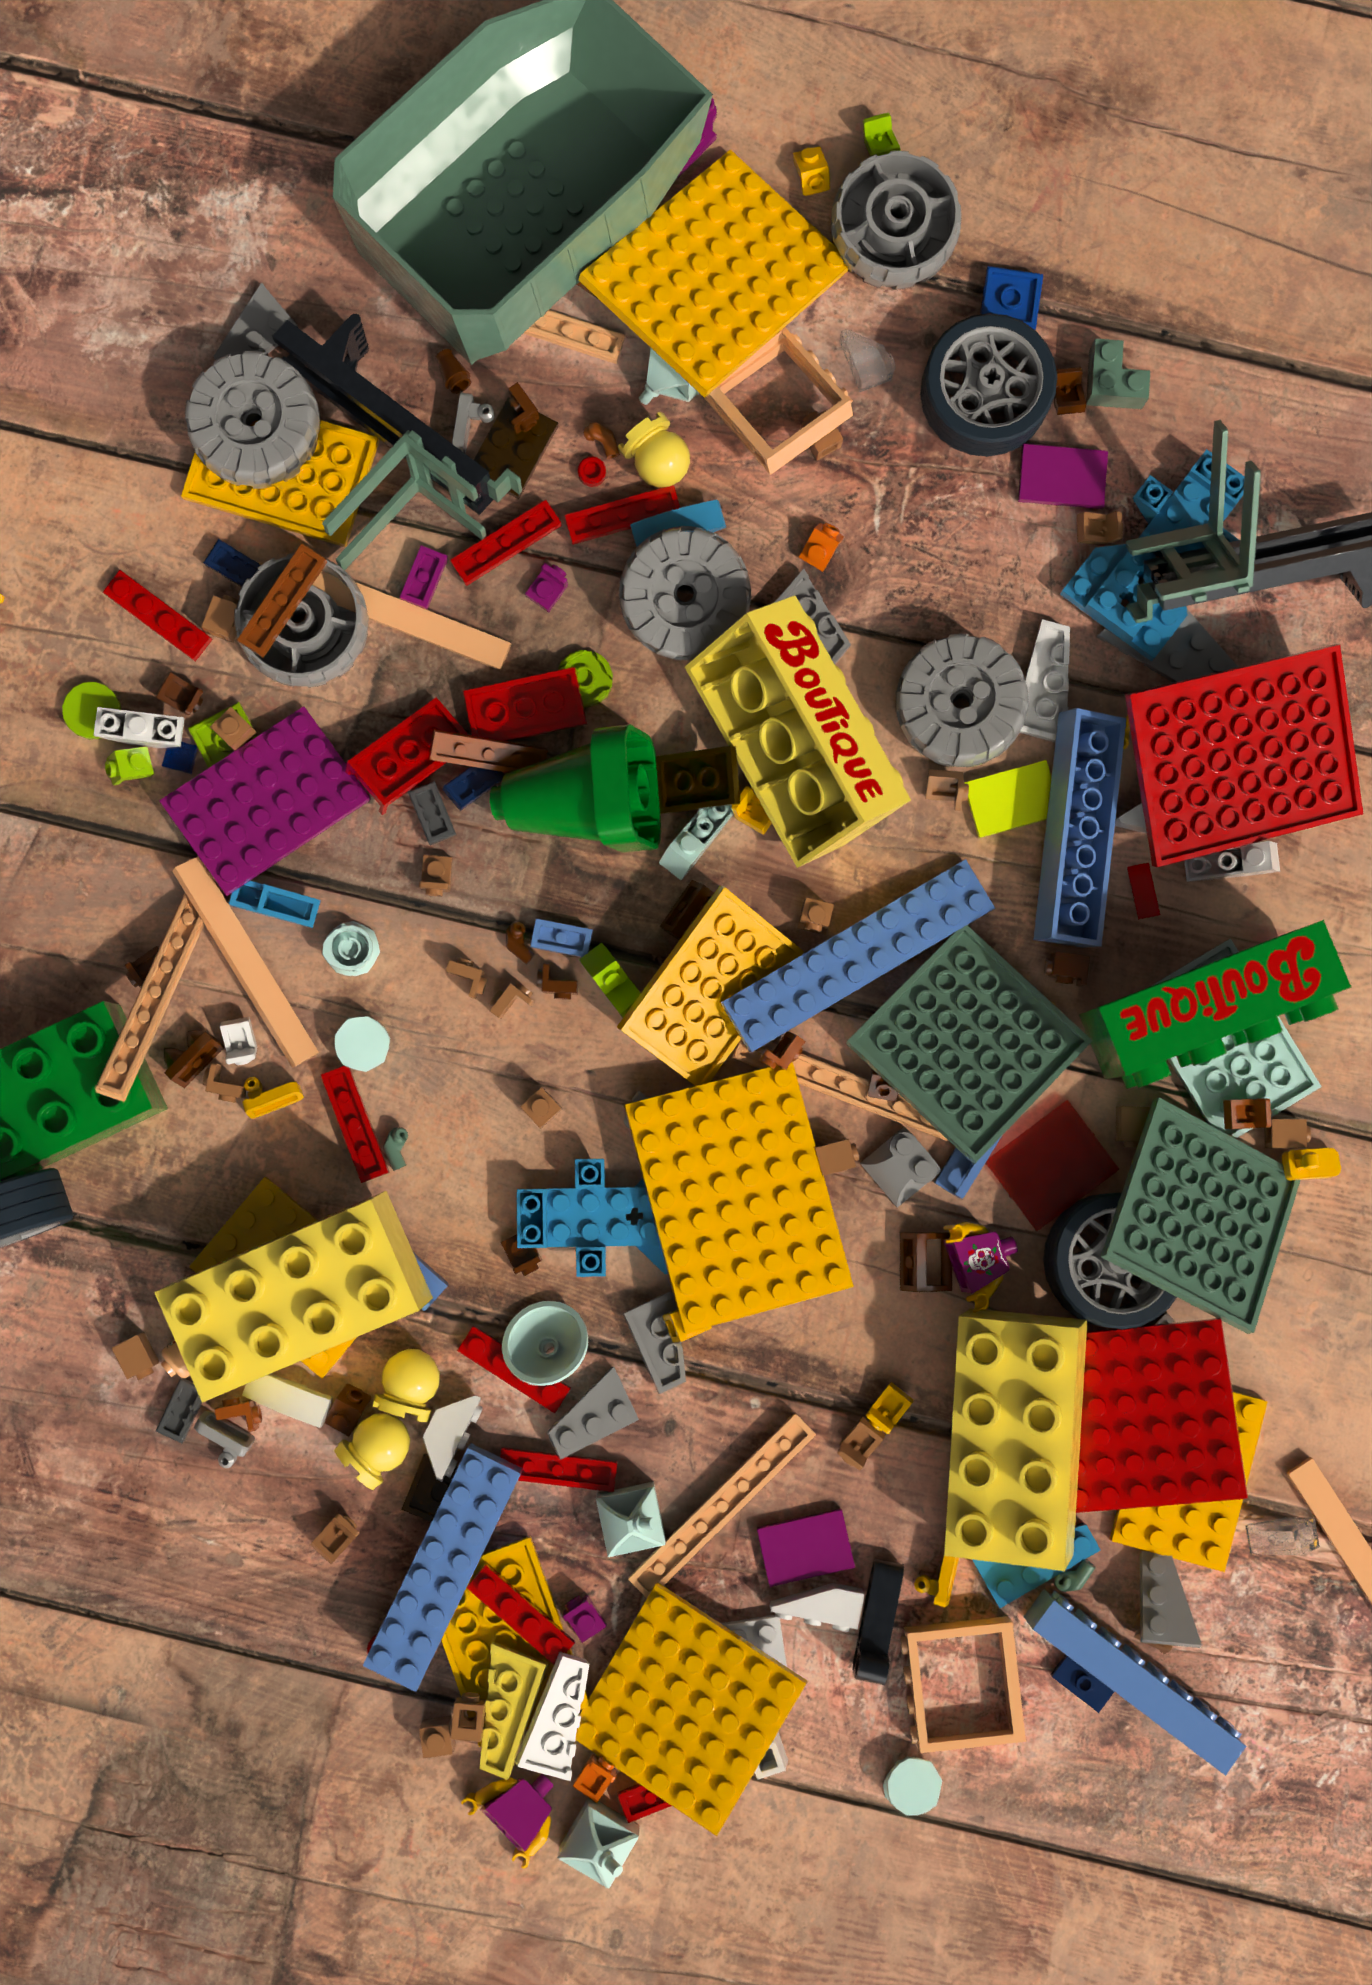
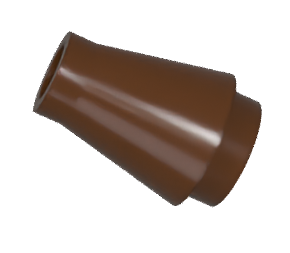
M444 349L436 355L445 388L454 394L465 391L471 385V375L467 369L458 361L450 349Z

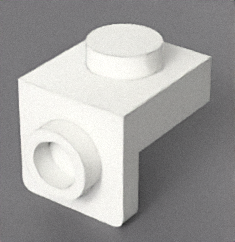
M250 1017L221 1022L220 1029L227 1052L225 1057L226 1063L244 1065L254 1060L258 1047Z

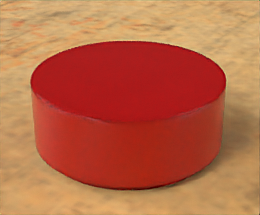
M594 456L584 458L578 466L580 481L588 487H596L602 484L606 478L604 462Z

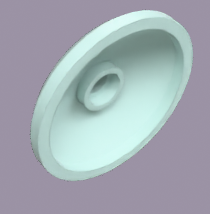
M557 1301L534 1303L521 1310L507 1326L502 1341L504 1361L509 1370L525 1383L537 1386L558 1383L574 1373L582 1363L588 1348V1331L581 1316L570 1306ZM550 1347H555L552 1353L546 1354Z

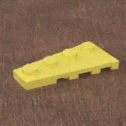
M493 1642L491 1643L490 1651L491 1665L488 1672L489 1686L485 1705L486 1719L482 1737L480 1769L507 1780L512 1772L548 1663Z

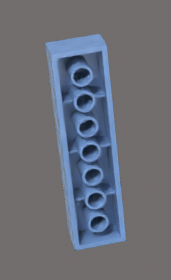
M1079 708L1059 712L1033 940L1081 948L1102 946L1127 718Z
M470 1443L365 1659L364 1667L415 1692L417 1691L523 1468Z
M1043 1589L1024 1615V1619L1030 1627L1226 1776L1247 1747L1239 1739L1242 1734L1221 1715L1218 1717L1200 1699L1196 1697L1193 1700L1194 1697L1186 1692L1187 1690L1172 1679L1168 1683L1170 1679L1154 1664L1148 1662L1144 1665L1146 1661L1127 1644L1121 1647L1122 1643L1105 1627L1101 1626L1098 1630V1625L1081 1609L1077 1608L1074 1612V1607L1056 1590L1051 1594Z

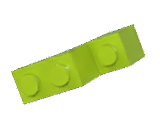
M600 943L580 958L579 961L623 1018L641 993L603 943Z

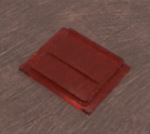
M1068 1100L1064 1101L989 1157L985 1163L1035 1231L1040 1230L1120 1170Z

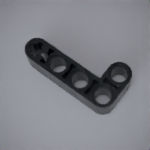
M876 1558L873 1560L853 1659L852 1672L857 1680L881 1685L886 1684L890 1664L888 1651L903 1580L904 1564Z

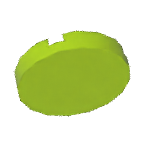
M578 650L570 653L561 661L558 670L575 667L584 707L600 704L609 695L613 686V673L608 661L601 654L592 651Z
M84 682L73 687L66 695L62 706L63 719L67 727L76 735L89 740L101 739L94 736L97 707L121 710V703L117 695L106 685L97 682Z

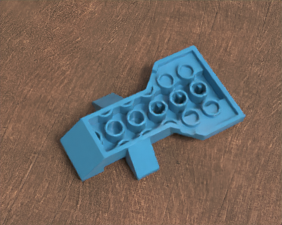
M1207 449L1174 493L1150 475L1132 498L1148 523V526L1139 538L1208 523L1212 452ZM1226 464L1223 522L1243 497L1244 476L1228 464ZM1223 528V535L1228 542L1239 540ZM1202 542L1174 548L1177 553L1205 548ZM1126 544L1096 547L1067 583L1060 595L1152 662L1187 617L1186 606L1164 611L1159 603L1153 604V619L1136 623L1128 612L1127 606L1124 607L1120 603L1123 599L1128 600L1129 604L1137 602V585H1140L1137 581L1140 577L1144 578V560L1153 559L1156 556L1162 557L1163 555L1159 550L1132 556L1126 548Z
M575 1159V1188L517 1189V1248L576 1247V1277L606 1276V1246H636L664 1274H668L643 1178L635 1187H605L604 1159ZM632 1208H638V1213L642 1212L643 1219H638L637 1224H631V1220L626 1218V1214L631 1213Z

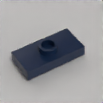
M220 539L217 540L203 562L207 567L240 587L243 586L247 578L251 579L259 571L258 567L261 566V564Z
M469 767L445 784L442 790L461 811L488 792L493 786L502 782L504 773Z
M1066 1654L1050 1674L1052 1678L1098 1713L1114 1693L1112 1689Z

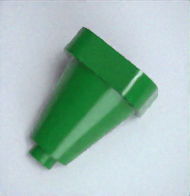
M631 724L595 728L592 732L590 744L506 773L503 776L501 785L493 786L490 790L492 815L497 821L505 820L508 827L513 831L599 841L603 845L620 852L657 849L661 841V816L656 752L652 739L648 734Z

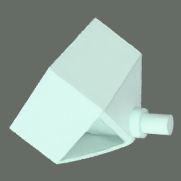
M651 348L645 390L639 396V400L643 404L647 405L653 397H658L659 394L689 402L699 394L695 388Z
M654 1481L615 1489L614 1492L597 1493L596 1502L608 1557L666 1545Z
M588 1797L559 1846L558 1859L609 1889L615 1877H618L623 1871L622 1865L639 1838L640 1826L634 1822L628 1823L623 1815L599 1801L597 1803Z

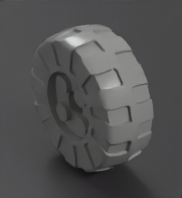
M890 151V154L881 156L875 154L860 162L859 167L852 173L849 172L839 187L831 213L833 243L837 247L848 270L851 273L855 272L863 278V282L877 288L881 286L892 287L894 290L912 288L915 283L920 281L926 282L942 269L952 255L960 235L961 205L958 202V192L954 183L948 175L945 176L938 169L939 165L924 156L911 155L909 151Z
M244 351L243 354L234 356L228 354L215 360L213 366L206 372L202 371L192 385L194 389L190 400L186 401L185 420L187 422L188 437L197 456L214 474L239 487L240 485L252 486L254 489L270 488L274 483L283 480L287 482L301 472L300 468L307 460H311L318 445L317 439L320 431L318 404L307 381L289 363L279 357H269L265 352ZM257 421L254 426H250L252 422Z
M692 526L672 527L648 537L633 551L627 560L620 579V607L629 630L645 647L656 654L670 659L693 660L749 612L751 603L750 578L738 552L729 542L716 533ZM682 585H689L694 592L692 599L687 602L681 601L677 597V590Z
M295 553L287 554V557L272 558L258 567L259 571L251 579H246L239 592L240 598L234 613L237 637L240 636ZM326 559L327 564L322 571L335 576L350 589L354 598L356 613L338 606L326 592L312 585L264 658L240 643L249 661L262 674L275 682L291 687L307 686L311 688L327 684L326 682L333 678H340L354 666L353 663L357 656L363 652L368 636L369 622L365 599L351 576L340 566ZM306 614V619L302 623H294L298 615Z
M969 633L950 634L947 638L937 641L935 639L929 642L908 661L900 676L896 690V713L900 728L905 737L920 754L943 766L974 767L1000 756L1015 741L1027 715L1028 688L1019 664L1000 644L984 636L978 638L970 636ZM963 698L970 705L960 709L956 708L953 703L957 699Z

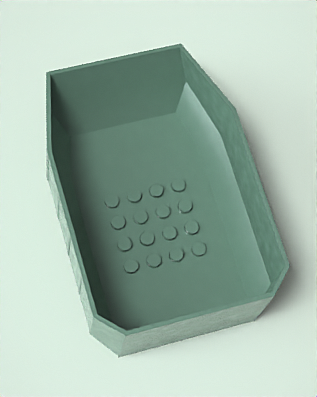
M542 0L484 21L335 158L333 199L357 252L472 365L476 360L506 351L515 340L540 317L544 316L571 288L580 282L578 279L582 271L654 213L700 143L713 94L613 0Z

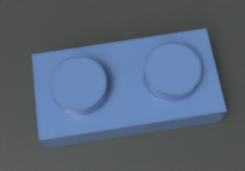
M536 919L530 947L583 957L589 952L593 929Z

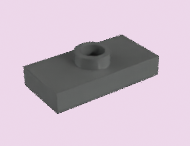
M435 781L408 791L430 846L456 836Z
M180 1378L156 1429V1432L179 1443H184L203 1403L193 1381L187 1378Z

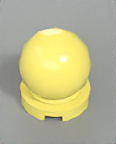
M658 412L656 414L657 419L651 421L647 417L625 435L629 441L625 445L623 443L619 444L618 449L627 459L635 457V468L641 479L649 485L661 488L670 487L680 482L685 476L690 464V451L685 441L678 434L667 431L670 421L664 413Z
M406 1349L392 1356L382 1371V1385L385 1393L383 1395L376 1394L372 1406L377 1407L380 1411L402 1418L405 1417V1413L417 1416V1421L429 1422L432 1410L426 1407L425 1403L434 1397L440 1381V1371L434 1359L419 1349Z
M386 1413L373 1414L358 1424L353 1432L352 1442L342 1439L334 1449V1452L345 1467L351 1464L360 1473L356 1478L362 1484L374 1490L383 1483L381 1472L392 1471L402 1464L409 1451L410 1437L406 1426L397 1417Z

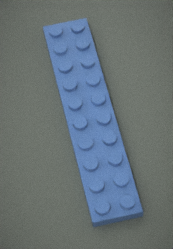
M965 859L721 1002V1005L747 1049L752 1053L989 913L995 907Z

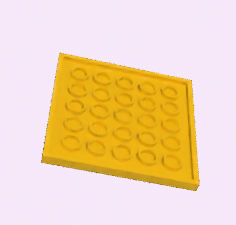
M656 1583L588 1699L590 1706L583 1708L581 1711L580 1725L577 1728L575 1740L599 1757L601 1755L605 1761L613 1764L618 1770L717 1836L808 1680L660 1583Z

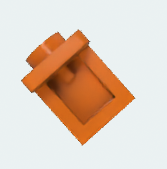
M819 523L814 528L799 558L823 572L844 536L839 534L840 530L834 525Z
M592 1753L573 1782L572 1787L597 1803L609 1784L613 1783L616 1779L617 1770L613 1764L605 1761L601 1755L597 1757Z

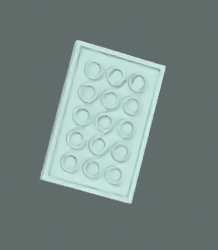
M1228 939L1153 985L1239 951L1233 941ZM1279 1016L1277 1017L1283 1029L1282 1032L1251 1044L1247 1042L1239 1046H1234L1230 1035L1222 1038L1227 1053L1215 1059L1182 1068L1176 1056L1168 1059L1206 1123L1235 1139L1253 1128L1225 1129L1223 1100L1269 1098L1271 1117L1322 1087Z

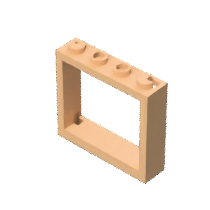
M786 327L705 397V400L770 475L853 416L851 407L853 400L848 396L847 390L845 388L840 389L836 385L833 374L828 369L823 370L819 365L816 355L811 350L806 351L802 346L799 336L791 334ZM785 351L833 406L772 450L726 397L725 393Z
M1008 1616L904 1627L905 1637H900L902 1655L907 1654L908 1666H903L905 1684H910L911 1696H906L909 1714H914L915 1723L914 1726H910L912 1744H917L920 1753L1026 1742L1013 1622ZM998 1633L1009 1729L927 1738L917 1642Z

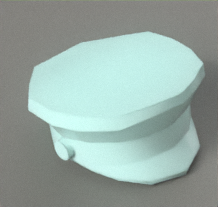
M355 921L342 923L335 927L323 942V957L336 973L347 976H358L367 973L374 965L380 953L375 932Z
M369 1016L348 1018L335 1034L334 1047L336 1055L342 1065L354 1070L367 1072L385 1062L389 1050L390 1037L385 1027Z
M906 1757L903 1760L896 1761L895 1766L886 1775L883 1783L884 1795L896 1809L905 1815H920L930 1811L937 1805L942 1779L931 1761L917 1757Z

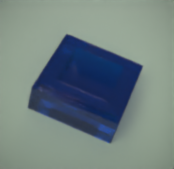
M181 742V747L166 748L162 767L192 774L198 747Z

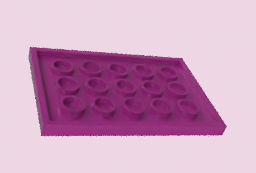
M303 706L159 800V802L224 894L228 896L369 802L370 797L356 777L345 772V762L305 706Z

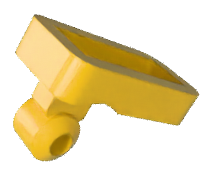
M249 1077L244 1082L249 1099L243 1100L242 1104L245 1113L251 1119L296 1103L302 1100L304 1095L301 1086L297 1082H289L264 1092L262 1090V1083L256 1077Z
M1334 1148L1290 1150L1282 1154L1284 1175L1287 1180L1331 1178L1338 1176L1341 1172L1339 1154Z
M944 1556L939 1580L930 1579L926 1575L919 1576L914 1582L915 1589L920 1593L927 1592L930 1595L936 1596L934 1604L947 1607L951 1598L959 1558ZM921 1581L925 1583V1587L921 1585Z

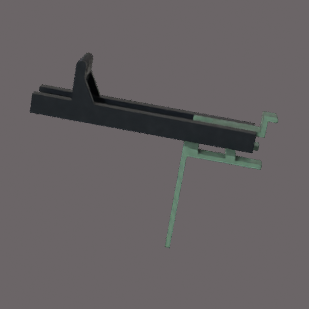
M352 314L323 345H320L289 320H286L272 335L274 342L290 353L282 359L293 366L311 388L391 448L323 521L322 524L327 534L331 536L403 458L407 460L411 475L410 479L336 558L337 565L343 570H346L417 492L423 494L481 539L486 536L485 528L466 513L465 505L480 515L493 500L499 503L510 489L518 494L522 492L521 479L511 470L506 469L494 482L490 479L489 471L356 372L358 362L369 351L360 315ZM432 480L450 493L452 502L434 489Z
M1221 420L1214 421L1208 523L1126 541V548L1132 556L1159 550L1163 555L1162 557L1144 560L1145 584L1137 585V602L1127 604V610L1136 623L1151 621L1153 619V604L1159 603L1165 611L1338 574V577L1363 608H1368L1372 605V512L1256 537L1261 473L1251 460L1245 462L1241 538L1238 541H1227L1223 535L1228 429ZM1202 542L1205 548L1177 553L1174 548Z

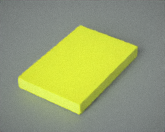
M1047 760L964 782L969 784L967 800L978 838L1047 820L1052 778Z

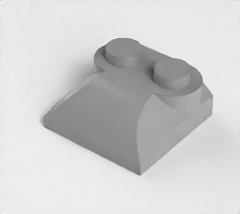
M905 1126L860 1162L897 1208L924 1185L931 1182L942 1171L931 1155Z

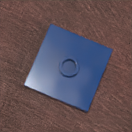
M988 266L980 314L1008 315L1023 321L1036 330L1044 274Z

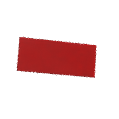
M1149 862L1127 867L1138 920L1161 915Z

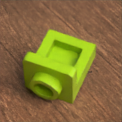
M887 112L863 120L864 143L870 157L875 154L877 156L890 154V151H901L892 130L890 113Z
M148 747L116 750L107 757L105 762L106 775L108 778H111L113 785H119L125 780L151 777L154 774Z

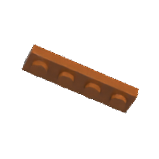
M301 543L237 641L264 658L327 564V560Z
M434 729L429 759L501 772H511L545 760L548 750L543 747Z

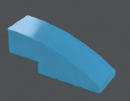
M719 500L678 508L630 524L636 547L651 535L672 527L692 526L711 532L726 528Z
M249 881L232 892L229 905L313 928L321 900Z

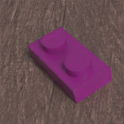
M421 545L399 597L400 600L428 610L448 561V556Z

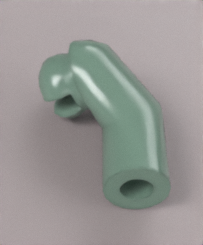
M402 1127L393 1128L383 1145V1150L393 1171L406 1166L401 1150L408 1139V1132Z
M1086 1559L1083 1560L1077 1570L1062 1572L1057 1575L1054 1580L1055 1587L1062 1592L1082 1589L1095 1570V1565Z

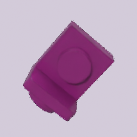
M544 563L541 566V573L527 590L525 596L549 613L568 587V580L565 577L567 574L555 564L550 567Z
M588 1595L582 1599L580 1596H576L564 1605L566 1609L563 1611L562 1617L565 1622H569L582 1643L607 1627L605 1620Z

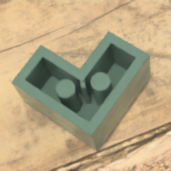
M1095 338L1089 349L1086 405L1142 409L1148 401L1150 370L1122 368L1123 340Z

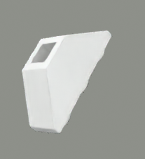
M97 707L94 736L136 746L153 748L181 747L185 718Z
M476 1395L437 1409L425 1431L423 1441L436 1479L441 1482L445 1476L451 1477L458 1462L453 1459L457 1449L464 1450L471 1435L466 1432L470 1422H477L483 1410V1407L479 1406L481 1398Z

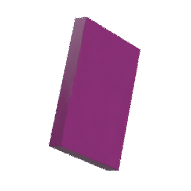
M1023 444L1018 502L1103 509L1108 451Z
M842 1508L757 1527L770 1587L855 1568Z

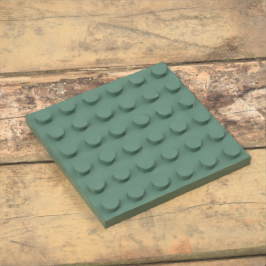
M966 925L956 931L850 1037L846 1044L964 1156L975 1164L1093 1040Z
M1160 1097L1153 1099L1100 1257L1216 1318H1222V1321L1247 1334L1254 1333L1301 1180H1287L1284 1175L1283 1164Z

